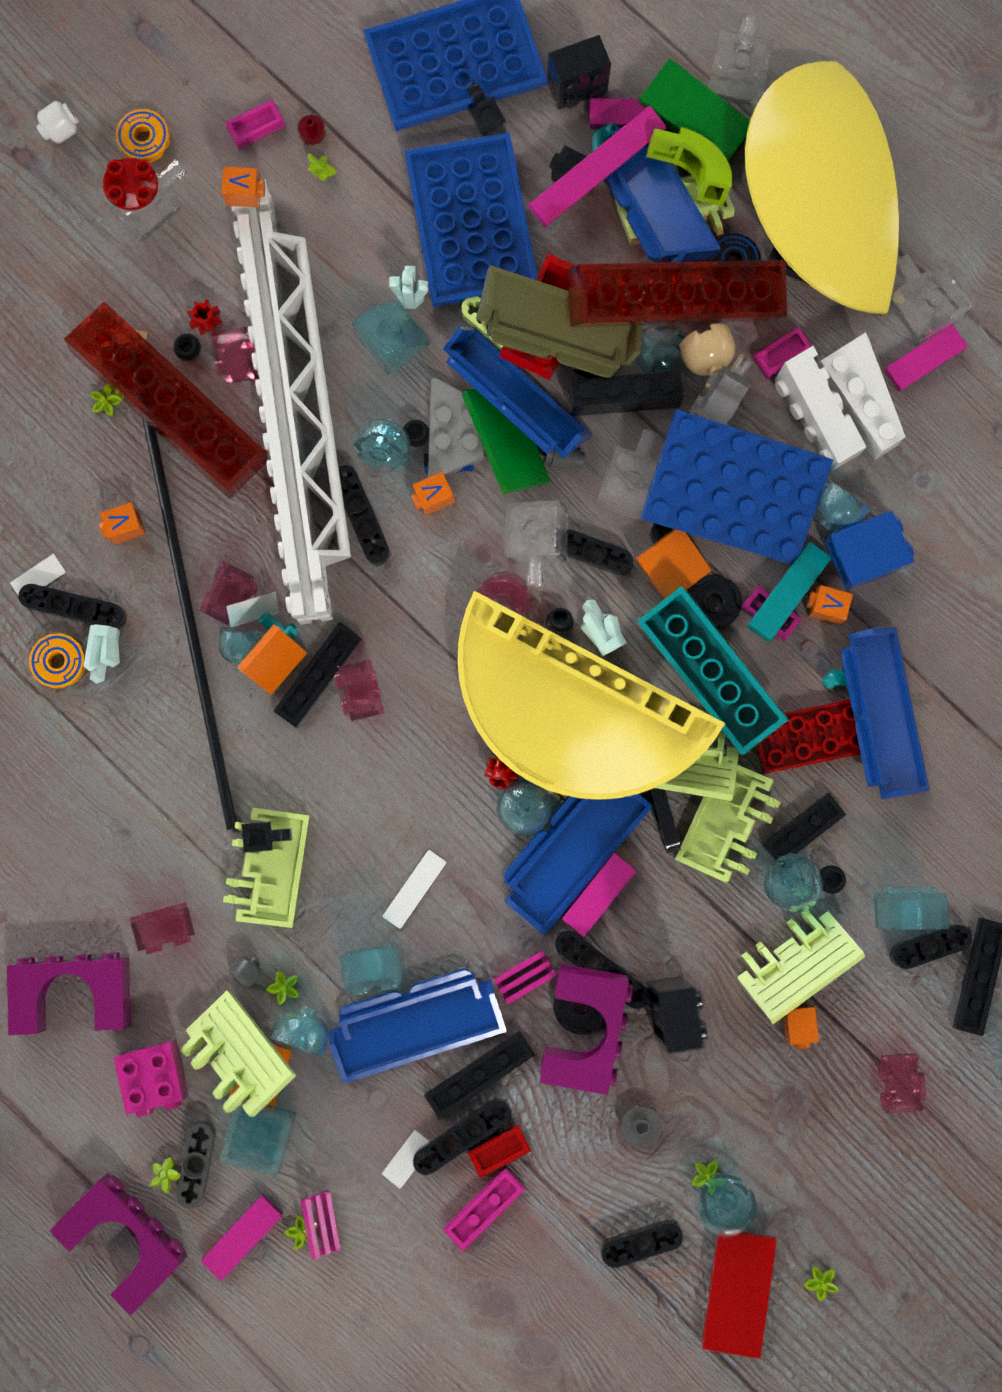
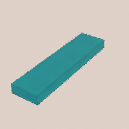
M809 542L746 627L769 643L829 563L831 557Z

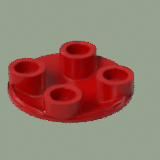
M123 158L111 160L107 164L102 185L107 199L113 205L124 210H138L153 201L158 192L159 183L156 172L147 160Z

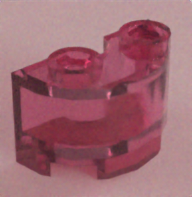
M248 326L212 333L214 349L219 350L220 359H216L217 372L219 376H225L227 384L259 379L257 370L254 369L252 362V353L255 352L254 345L250 342Z
M222 561L214 577L215 582L211 590L206 594L199 611L226 625H230L226 606L252 598L259 584L254 581L252 575Z
M506 571L495 572L487 577L477 590L478 593L494 600L500 595L507 596L510 600L511 608L526 615L529 613L532 601L530 587L524 579L515 573Z
M371 659L339 666V672H335L334 675L338 689L343 688L346 699L341 700L345 716L350 715L351 721L383 714L384 708L380 698L381 693Z
M187 902L130 917L138 951L145 949L146 955L163 950L162 944L173 941L174 947L191 942L190 936L195 935Z
M915 1053L881 1055V1063L878 1064V1076L880 1081H885L886 1092L881 1093L880 1101L883 1111L886 1110V1113L924 1110L921 1101L926 1100L925 1079L923 1072H918L917 1062L919 1058Z

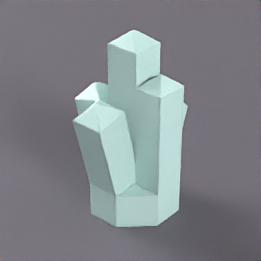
M405 266L402 279L399 276L389 277V287L405 309H416L424 302L429 282L417 281L415 266Z
M586 600L582 606L586 614L583 617L584 622L581 629L597 647L601 656L626 644L621 634L618 617L613 616V614H603L595 600Z
M106 625L90 626L84 668L91 671L90 680L94 683L104 681L107 665L115 667L120 663L118 646L120 631L117 628Z

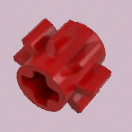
M208 299L204 303L194 301L195 306L192 311H187L188 316L193 319L189 322L192 329L198 327L201 336L205 332L215 334L217 324L223 323L221 318L217 316L221 312L219 307L214 306L211 308ZM204 315H206V316L208 317V318L205 319V320H203V318H202Z
M496 756V759L489 758L484 776L490 777L489 783L493 787L506 789L510 784L516 785L519 774L515 773Z

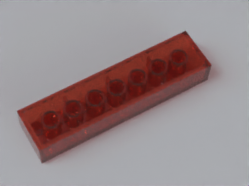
M785 260L579 264L567 269L570 327L772 321L787 317Z
M105 302L99 305L64 338L70 352L228 499H231L267 463V452Z

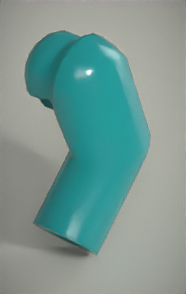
M615 123L604 125L593 134L592 152L612 137L615 129L619 128Z
M265 612L258 621L267 630L275 624L293 641H295V637L300 633L295 624L289 623L287 626H284L269 612Z
M830 670L822 678V683L827 689H833L835 686H844L848 690L844 670Z

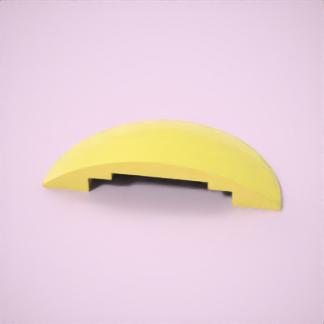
M819 61L796 67L772 83L760 98L750 119L746 135L745 168L752 202L758 218L776 250L786 263L811 287L846 307L867 313L886 314L890 306L896 275L899 211L893 161L885 132L867 93L855 77L836 61Z
M473 592L461 624L458 642V673L463 699L477 731L488 747L503 763L529 782L552 792L582 799H612L639 794L664 784L689 768L705 753L724 727L725 723L632 675L480 593Z

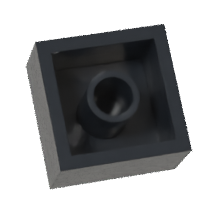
M600 35L548 53L547 84L558 110L564 107H575L581 101L589 98L597 99L608 91L611 62Z

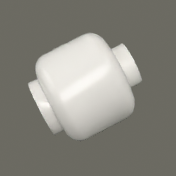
M54 101L37 114L40 124L36 127L46 141L51 139L53 142L60 144L77 132L76 124L79 120L67 103L62 104Z

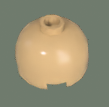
M722 323L711 324L712 330L701 334L695 330L679 344L680 356L692 373L716 377L722 374L731 363L735 355L736 346L728 325Z

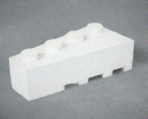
M866 332L819 362V369L825 367L830 376L827 378L830 390L835 393L838 392L843 401V415L848 414L851 416L866 445L867 451L874 460L896 447L906 437Z
M814 346L784 363L775 379V387L779 395L785 397L791 405L790 411L793 417L801 421L805 427L804 433L811 443H815L819 449V455L834 459L831 465V470L833 471L860 455L866 448V445L851 416L848 414L843 415V401L838 392L835 393L830 390L827 380L830 376L825 367L819 369L813 358L818 353Z

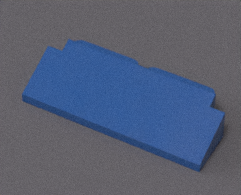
M616 128L613 135L616 132H618L621 128ZM648 143L610 174L605 181L618 204L627 211V221L647 257L654 261L657 267L668 262L675 273L718 255L721 248L674 165L669 162L646 157Z
M458 327L443 347V350L450 355L446 363L546 454L554 450L564 459L591 437L592 433L524 371L517 365L500 358L501 351L475 327Z
M871 628L848 634L851 647L841 649V657L868 787L879 785L881 799L930 791L897 628Z
M640 794L612 799H582L568 796L550 817V824L552 826L547 832L544 830L538 831L504 871V883L513 890L504 901L545 936L653 806Z
M463 968L415 983L410 987V992L404 994L393 990L342 1007L339 1014L341 1027L329 1030V1047L344 1084L507 1031L491 979L477 983L474 972Z

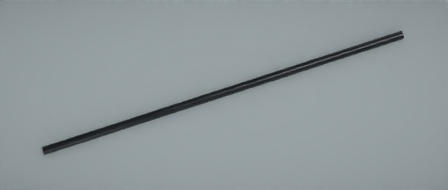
M140 351L129 352L226 829H236L235 822L237 821Z

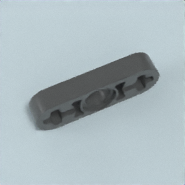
M208 1121L195 1123L187 1134L180 1172L181 1176L177 1189V1200L184 1208L190 1209L198 1206L205 1197L216 1137V1130ZM204 1128V1134L209 1135V1138L203 1140L201 1150H191V1147L196 1148L199 1143V1137L195 1133ZM198 1156L203 1160L204 1168L202 1171L194 1172L190 1169L189 1160L191 1157ZM201 1178L202 1181L197 1180L194 1184V1192L198 1193V1196L189 1200V1195L185 1194L184 1191L190 1188L192 1179Z

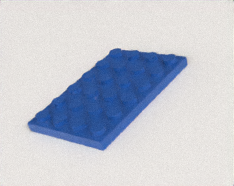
M461 0L363 30L395 132L474 108L475 105L466 88L474 83L479 84L485 99L492 96L495 101L547 86V77L520 0Z
M510 132L404 151L432 307L462 303L467 298H481L487 270L490 265L534 280L537 279Z
M675 409L640 518L792 565L801 553L834 459Z

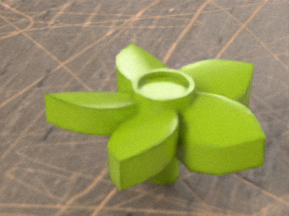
M311 153L307 155L311 163L307 170L314 172L313 175L323 182L327 177L336 174L337 171L327 164V156H321L318 160Z
M109 384L103 387L102 393L97 391L90 392L91 397L97 401L93 406L92 413H98L104 409L108 415L113 417L114 408L112 405H118L123 401L119 396L113 395V390Z
M277 971L276 983H272L266 988L270 993H278L277 1001L279 1005L285 1002L287 995L292 998L300 997L298 991L293 987L297 982L298 975L290 976L286 979L282 972Z
M174 1157L166 1159L163 1165L153 1164V1171L157 1176L149 1186L158 1187L161 1185L165 1193L169 1192L171 1187L170 1180L176 1181L181 1176L178 1171L174 1170L176 1165Z
M717 1160L711 1161L707 1168L704 1164L695 1162V1167L699 1174L693 1178L691 1184L697 1187L704 1186L705 1190L711 1195L715 1190L714 1183H721L726 1180L722 1174L716 1172L718 1168Z
M298 1214L295 1226H291L284 1231L289 1238H295L294 1246L296 1250L302 1248L304 1241L308 1243L304 1217Z
M812 1265L813 1278L808 1279L804 1283V1287L810 1291H816L820 1302L826 1298V1290L832 1293L839 1292L836 1284L831 1282L835 1275V1269H829L823 1274L818 1267Z

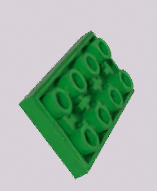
M670 58L638 100V103L645 109L651 106L662 122L678 134L681 127L710 140L720 149L727 161L747 135L750 120Z
M475 388L466 390L462 397L502 494L548 484L551 480L536 444Z

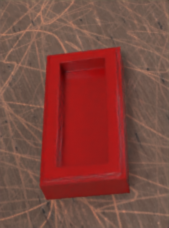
M519 1124L467 1150L480 1178L531 1152V1148Z

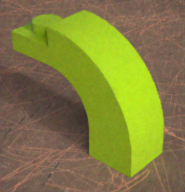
M681 127L679 134L655 128L647 147L646 157L683 167L696 181V200L723 206L732 187V172L726 157L720 149L704 136Z

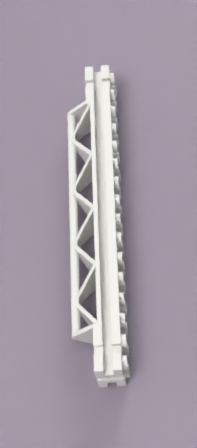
M264 179L266 190L265 197L260 198V207L231 206L236 215L237 221H233L236 238H239L240 247H237L239 263L242 264L244 271L241 274V282L248 300H244L246 315L250 317L252 325L248 326L250 342L253 343L256 352L252 353V362L259 379L255 380L257 394L261 396L263 406H259L261 422L265 424L267 433H263L265 449L268 450L271 460H267V470L269 477H272L275 487L270 488L272 502L276 504L279 513L274 515L276 530L280 531L282 541L278 542L279 555L286 564V569H282L284 586H287L288 591H290V596L286 597V607L288 614L291 613L292 618L297 619L300 625L309 624L312 620H333L326 566L350 558L351 551L306 239L278 233L274 202L266 179ZM295 251L297 253L299 269L287 257ZM278 265L300 282L284 304L282 301ZM302 301L304 302L309 344L293 327ZM288 339L311 357L310 362L295 381ZM313 376L315 378L321 422L303 404ZM299 414L322 433V438L306 460ZM324 452L332 500L313 481ZM309 489L333 510L332 518L317 540ZM336 530L339 550H327Z

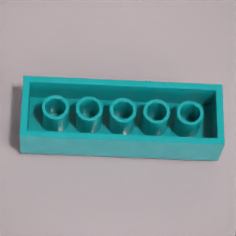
M680 586L637 621L707 712L725 723L722 731L741 755H745L789 721L781 708L684 587Z

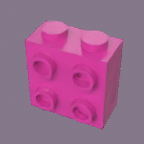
M176 1039L124 1052L113 1057L126 1115L135 1113L136 1117L145 1116L153 1113V1108L164 1106V1110L181 1106V1101L189 1096Z

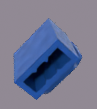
M893 511L833 533L824 540L846 591L890 575L914 562L913 548L909 542L905 541L902 534V522L897 516L895 517Z

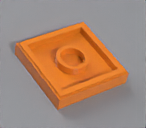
M673 529L635 558L663 600L680 586L687 590L712 571L686 532Z
M274 624L237 668L272 695L307 652Z

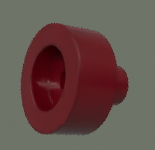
M306 115L298 123L299 136L304 143L316 145L322 142L326 131L320 117Z

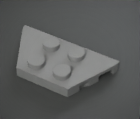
M431 378L428 477L442 471L444 476L451 472L453 474L462 470L467 465H473L484 460V448L462 397L464 392L437 378Z

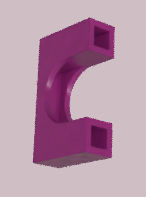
M119 952L102 954V959H92V954L74 955V960L63 961L62 955L45 957L46 962H35V957L17 958V963L7 965L8 1036L38 1034L46 1031L45 1001L47 990L51 983L62 974L78 976L91 988L94 997L95 1031L121 1030L131 1026L129 957L120 958Z
M559 964L555 999L583 1003L594 1007L605 1019L606 1030L601 1041L586 1051L574 1052L545 1046L540 1069V1083L608 1095L610 1086H615L617 1069H614L613 1066L615 1058L620 1059L622 1051V1041H618L620 1030L625 1031L628 1014L623 1013L625 1002L630 1003L633 985H629L627 975Z
M107 1173L96 1182L49 1232L68 1252L76 1247L95 1226L104 1222H119L134 1232L140 1246L138 1263L135 1269L110 1294L131 1316L178 1268L187 1255L184 1253L185 1250L182 1244L174 1238L171 1239L164 1232L161 1222L154 1217L150 1218L144 1211L143 1204L137 1198L130 1197L123 1190L124 1185L117 1177L110 1176Z

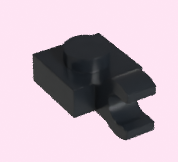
M474 83L466 88L475 105L474 108L469 110V113L482 136L506 122L494 97L491 96L485 99L478 83Z
M271 822L242 824L244 853L273 851L272 842L292 841V828L271 830Z

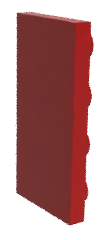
M850 699L786 712L784 714L788 717L789 721L756 745L762 775L861 754Z
M718 1227L701 1343L702 1349L761 1359L777 1243L776 1237Z

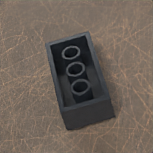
M680 976L646 981L655 1039L664 1050L670 1054L704 1049L703 1040L708 1039L705 1021H701V1018H699L698 1009H703L700 990L697 991L692 984Z

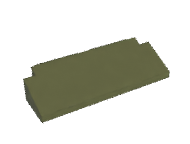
M492 265L488 268L476 319L489 323L487 336H490L496 344L541 358H547L551 355L557 357L561 364L605 378L612 377L620 368V365L628 367L641 353L643 315Z

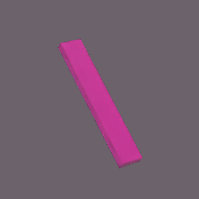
M648 106L528 205L529 209L546 228L650 142L655 128L665 130V124L652 107Z

